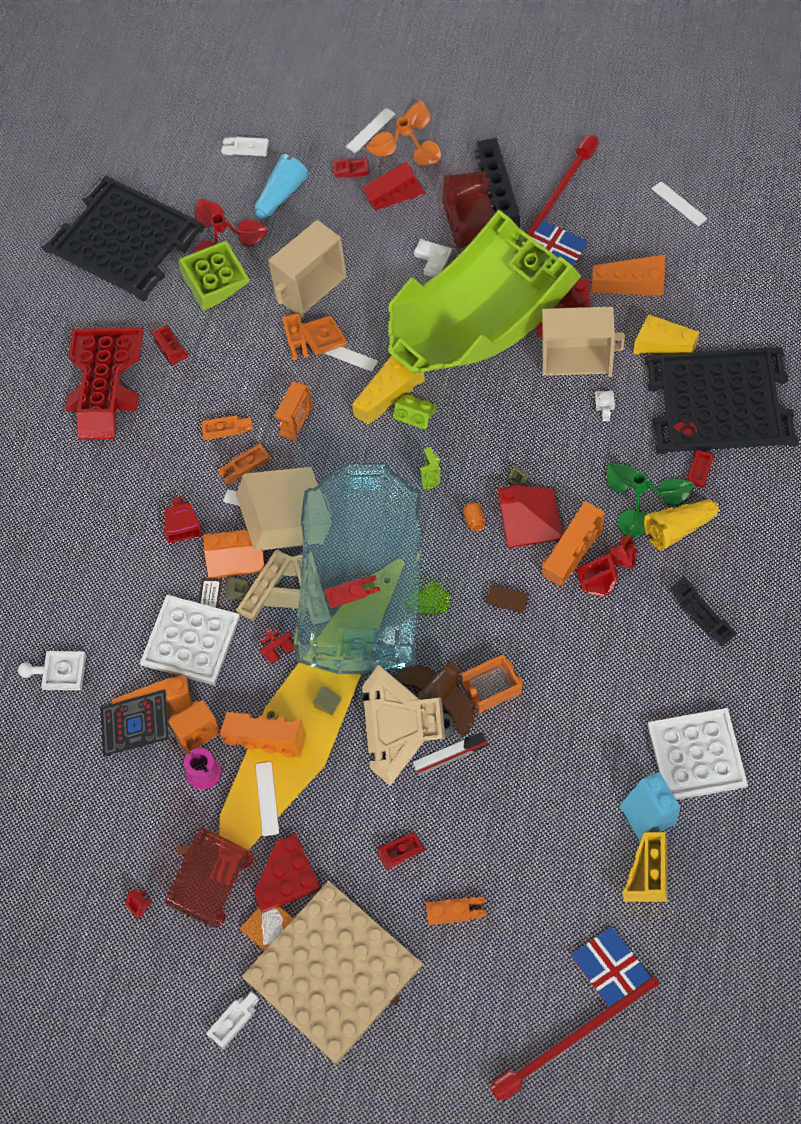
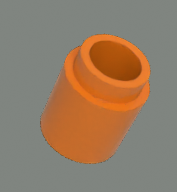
M475 502L467 503L462 509L467 527L471 531L483 529L486 521L480 504Z

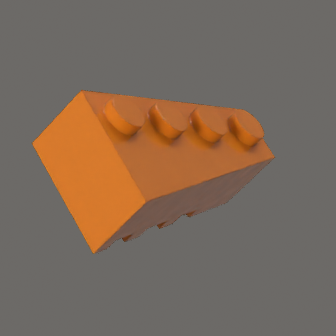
M665 255L593 265L591 293L663 296Z
M226 712L220 731L221 738L227 745H242L250 750L255 748L262 749L266 753H281L289 758L294 756L300 757L306 738L301 719L287 722L286 718L278 717L276 721L264 715H260L256 719L250 714Z

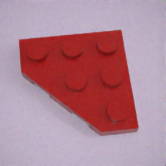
M296 833L276 841L254 891V897L261 913L320 891L319 883Z

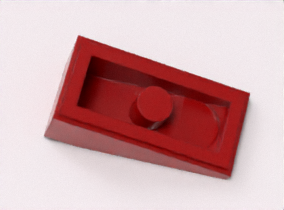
M413 832L380 846L377 856L385 870H388L424 851V847L416 833Z

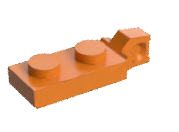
M237 415L201 422L204 440L239 435L244 433V431L253 430L251 418L243 419L242 417H237Z

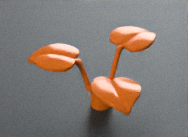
M422 100L413 105L404 116L397 120L398 129L395 130V138L391 133L381 132L373 137L370 143L365 146L375 156L388 157L396 151L395 142H397L400 133L403 136L410 135L418 147L413 153L414 161L418 165L429 166L438 163L441 159V151L436 143L425 141L420 146L412 132L414 128L422 129L426 127L431 120L430 113Z

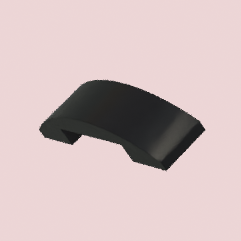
M685 576L670 587L672 594L684 611L715 642L724 646L738 635L725 619L722 621L697 594L698 590Z

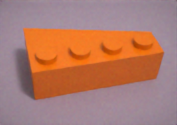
M584 501L560 541L554 546L549 558L543 561L541 566L543 568V577L561 587L565 584L602 533L604 511Z

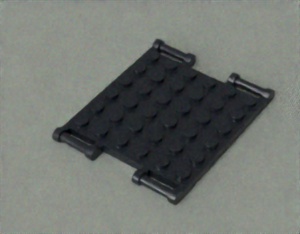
M102 175L92 191L82 198V201L88 205L83 213L72 225L61 222L59 229L47 242L41 245V248L45 252H50L137 296L141 301H145L150 291L165 277L164 272L157 269L160 263L174 247L185 253L188 245L199 232L205 229V226L200 221ZM191 226L194 227L184 241H180ZM151 274L154 275V277L150 280L146 287L143 290H140L141 286L146 282V280L151 276Z
M782 347L649 355L645 357V364L648 366L649 374L648 389L651 392L663 389L666 416L652 419L656 432V453L665 454L666 452L693 451L696 449L710 450L798 445L799 441L795 434L793 422L794 410L779 409L775 382L780 384L788 382V374L785 373L783 361L784 349ZM771 356L776 358L778 373L775 374L773 372ZM660 363L662 381H657L655 364ZM781 418L786 419L788 436L783 435ZM692 421L697 427L698 432H696L692 425H684L680 432L673 428V426L680 422L689 423ZM663 425H668L670 443L664 444ZM690 428L693 430V434L687 436L683 433V430Z

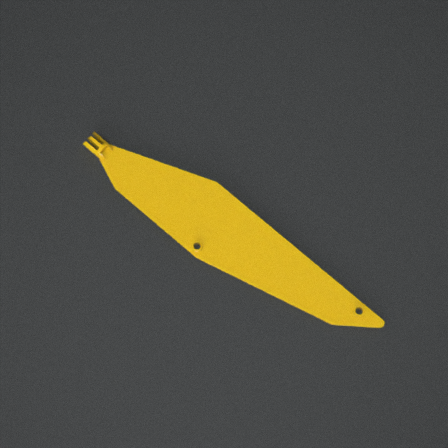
M399 559L375 573L374 575L377 578L375 581L363 584L365 591L373 587H380L381 591L367 595L366 598L344 604L339 608L265 707L262 715L268 718L274 715L273 718H270L271 720L277 721L278 717L286 718L287 722H294V719L302 720L306 738L300 757L294 756L289 758L281 753L274 752L269 754L257 748L247 750L220 813L219 855L209 879H216L220 883L224 881V884L229 885L238 861L263 835L256 764L272 763L277 818L326 765L406 565L405 560ZM322 686L341 697V701L333 715L314 707L313 701Z

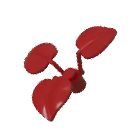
M202 198L198 201L196 219L203 223L205 228L213 225L214 243L210 240L200 242L196 246L195 253L216 245L218 242V232L225 231L227 227L234 233L239 234L238 239L245 246L256 245L268 232L266 226L253 220L240 222L238 231L230 225V222H226L224 211L219 204Z

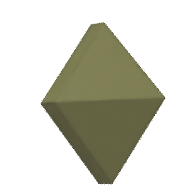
M515 464L506 480L514 486H524L530 475Z

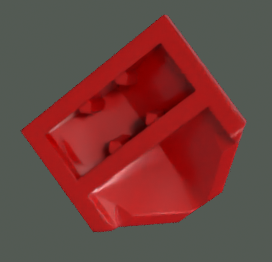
M610 553L576 568L583 592L602 597L611 593L618 579L615 564Z

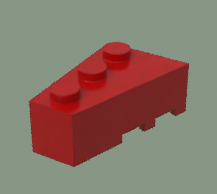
M407 161L363 187L369 202L375 210L426 194L418 177Z

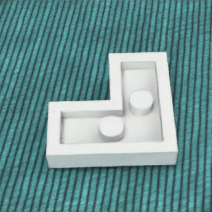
M420 239L414 251V257L428 260L424 268V275L435 277L446 268L452 256L453 248Z

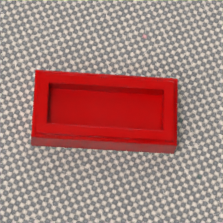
M696 449L687 480L693 482L694 486L705 487L715 454Z

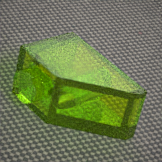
M434 580L406 603V611L410 615L437 616L440 612H445L450 607V594Z

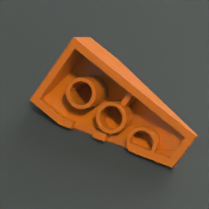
M186 675L168 678L112 699V704L166 690L168 720L174 714L178 715L190 708L193 702L190 684Z

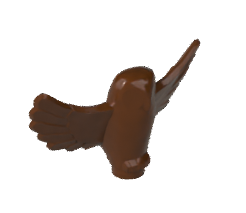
M448 661L438 673L435 670H431L428 666L424 667L418 664L415 667L399 670L396 674L392 675L402 685L418 689L420 692L416 697L420 700L441 698L442 707L448 711L455 722L459 737H464L471 730V726L474 724L475 703L469 698L467 693L458 688L457 685L462 683L458 679L459 673L462 670L455 663Z

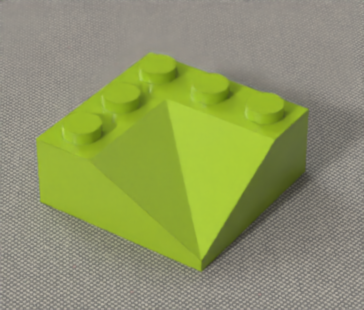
M227 241L179 259L180 273L202 311L220 304L250 282Z

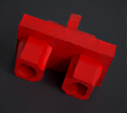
M269 629L265 630L266 637L261 641L264 645L269 641L271 643L262 648L259 654L261 657L265 656L272 664L280 658L275 650L279 646L283 648L286 654L295 649L291 639L293 635L289 631L275 639V637L280 635L278 629L274 632H271Z

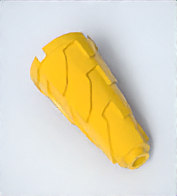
M703 500L649 513L644 518L646 535L651 533L653 537L649 539L651 544L658 550H664L717 516L719 507L712 500Z

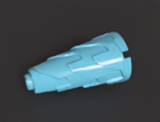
M282 154L261 196L255 204V214L259 218L263 219L271 216L278 206L309 177V174H306L308 172L307 168L294 157L289 160L287 159L289 155Z

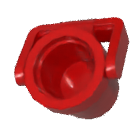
M626 535L620 539L618 545H611L609 553L612 555L615 565L626 567V569H633L637 548L631 536Z

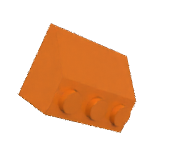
M248 530L204 535V552L209 579L261 573L265 567L264 550L254 551Z

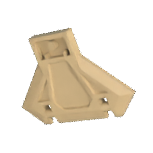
M378 665L362 686L363 693L369 692V700L364 701L368 752L375 754V761H369L370 769L391 786L424 741L445 739L441 698L420 700L384 668ZM377 691H380L381 699H377ZM382 752H386V760H383Z

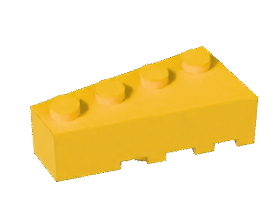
M391 356L352 404L354 417L369 425L386 412L389 406L395 405L404 394H409L416 385L422 384L425 381L424 372L413 374L395 357Z

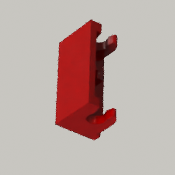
M165 325L151 332L155 343L172 366L187 358L188 353L181 346L173 332L168 330L169 327Z

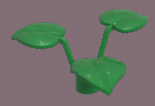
M611 463L607 465L606 477L609 487L619 493L626 492L631 487L637 495V510H626L618 518L620 530L625 536L630 535L631 538L645 533L644 518L648 513L640 512V494H644L648 487L652 488L659 496L663 495V501L669 505L682 504L694 487V483L691 481L672 478L661 482L659 491L650 480L647 481V476L644 473H638L635 468L629 465H615Z

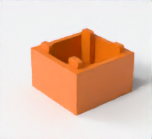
M203 700L192 703L190 708L178 715L174 714L168 720L175 737L186 754L220 734L215 717Z

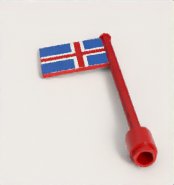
M591 134L585 136L577 147L576 159L526 233L556 257H562L573 267L589 244V241L545 222L544 219L583 160H589L598 148L599 140Z
M610 927L571 954V958L609 1008L519 1071L512 1072L509 1069L493 1080V1084L489 1086V1089L498 1102L502 1099L505 1101L521 1090L523 1079L650 990L659 987L658 979L647 973L613 927Z

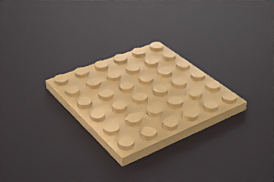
M328 881L244 973L242 978L337 1065L395 996L400 993L420 970L423 963Z

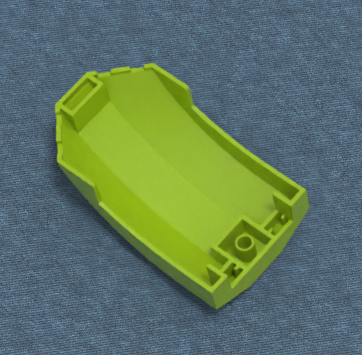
M498 210L467 248L443 271L423 286L411 277L388 304V311L390 312V321H388L390 345H388V352L413 374L485 360L509 348L533 330L542 321V309H554L581 275L570 263L562 257H556L518 228L508 216Z

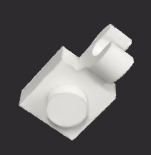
M595 392L596 411H602L603 421H610V410H615L614 392Z

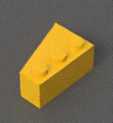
M648 314L635 340L633 354L694 353L698 345L699 332Z
M644 832L635 856V862L629 873L628 882L622 893L625 902H668L665 832Z

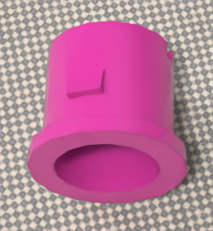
M194 748L191 750V753H187L184 759L186 779L196 789H209L220 780L221 766L210 751L205 748ZM200 762H208L206 766L208 771L206 773L203 769L194 770L193 768Z

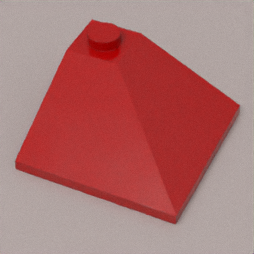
M518 485L498 488V503L507 548L561 539L563 530L554 489Z

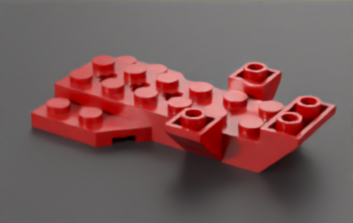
M143 327L72 330L68 357L83 372L82 383L67 395L65 411L77 412L79 440H115L117 409L119 408V411H137L139 395L122 386L121 381L123 371L141 358L144 336Z

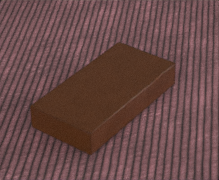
M491 584L486 604L524 613L529 594Z

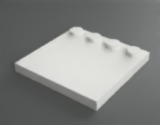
M166 595L140 661L141 666L177 676L186 675L188 679L215 686L239 622L240 614Z
M728 708L648 722V730L658 771H660L676 800L748 786Z

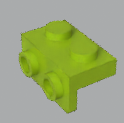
M404 394L395 404L393 418L426 430L429 419L437 411V405L432 404L430 401L420 400L412 395Z
M431 447L424 449L425 467L420 468L423 490L432 489L440 484V460L438 454L433 453Z

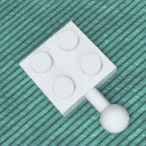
M47 651L44 667L32 666L30 663L25 662L18 667V673L23 678H28L32 674H43L41 685L43 690H82L87 655L85 652Z

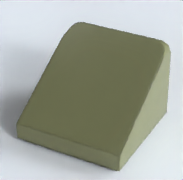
M231 577L226 582L225 599H244L248 593L249 581Z
M322 686L313 701L314 707L333 715L341 701V697Z

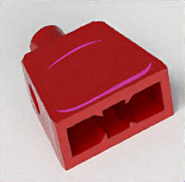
M174 498L172 500L173 506L165 509L164 533L168 544L203 536L191 503L184 504L182 498Z

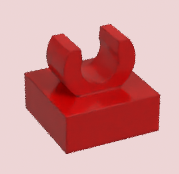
M135 888L129 892L125 905L138 919L144 916L146 909L150 907L153 899L146 900L144 898L146 891L142 890L139 892Z

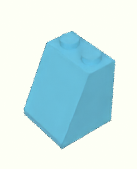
M660 771L642 779L620 804L639 842L644 832H661L677 824L680 806Z

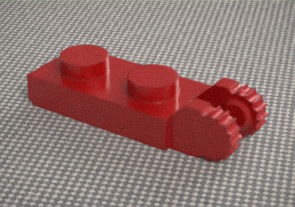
M376 575L364 579L360 578L324 590L329 609L366 598L367 595L381 591L380 587H373L365 591L363 586L365 583L375 581L377 579Z

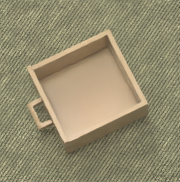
M319 220L312 223L268 260L277 303L285 305L295 314L299 313L301 319L304 317L303 313L347 277L341 237Z
M613 307L542 309L543 376L608 374V377H612L614 351H623L625 334L622 332L615 333Z
M312 467L243 474L236 496L254 551L322 544L331 524L329 518L331 512L325 495L320 493Z

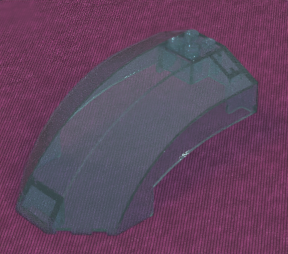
M346 463L335 474L331 473L320 480L319 485L304 491L301 513L303 534L302 571L294 637L296 662L336 674H372L378 665L389 672L414 665L417 659L421 591V492L408 485V481L399 474L393 473L385 463ZM376 575L377 579L375 581L365 583L363 586L365 591L373 587H380L381 591L367 595L366 598L329 609L324 590L360 578L364 579Z

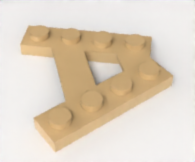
M275 550L236 609L237 614L254 621L263 606L307 609L312 626L330 621L311 552L291 557ZM283 576L298 577L301 589L276 588Z

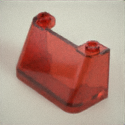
M484 171L444 176L442 201L457 249L467 247L495 215L487 194V190L490 188V180L488 177L486 178Z
M200 828L167 894L165 904L183 915L218 930L219 926H222L226 920L225 909L223 908L240 871L252 865L254 853L206 828Z

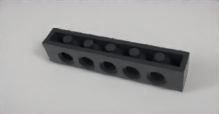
M497 138L477 141V149H474L476 159L480 161L478 162L479 171L483 172V184L487 185V198H491V211L496 213L500 210L517 227H520V213Z

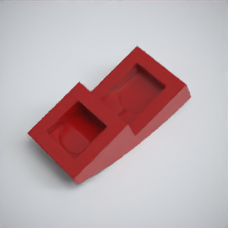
M367 157L355 161H350L349 158L333 161L334 177L341 178L370 175L369 161Z

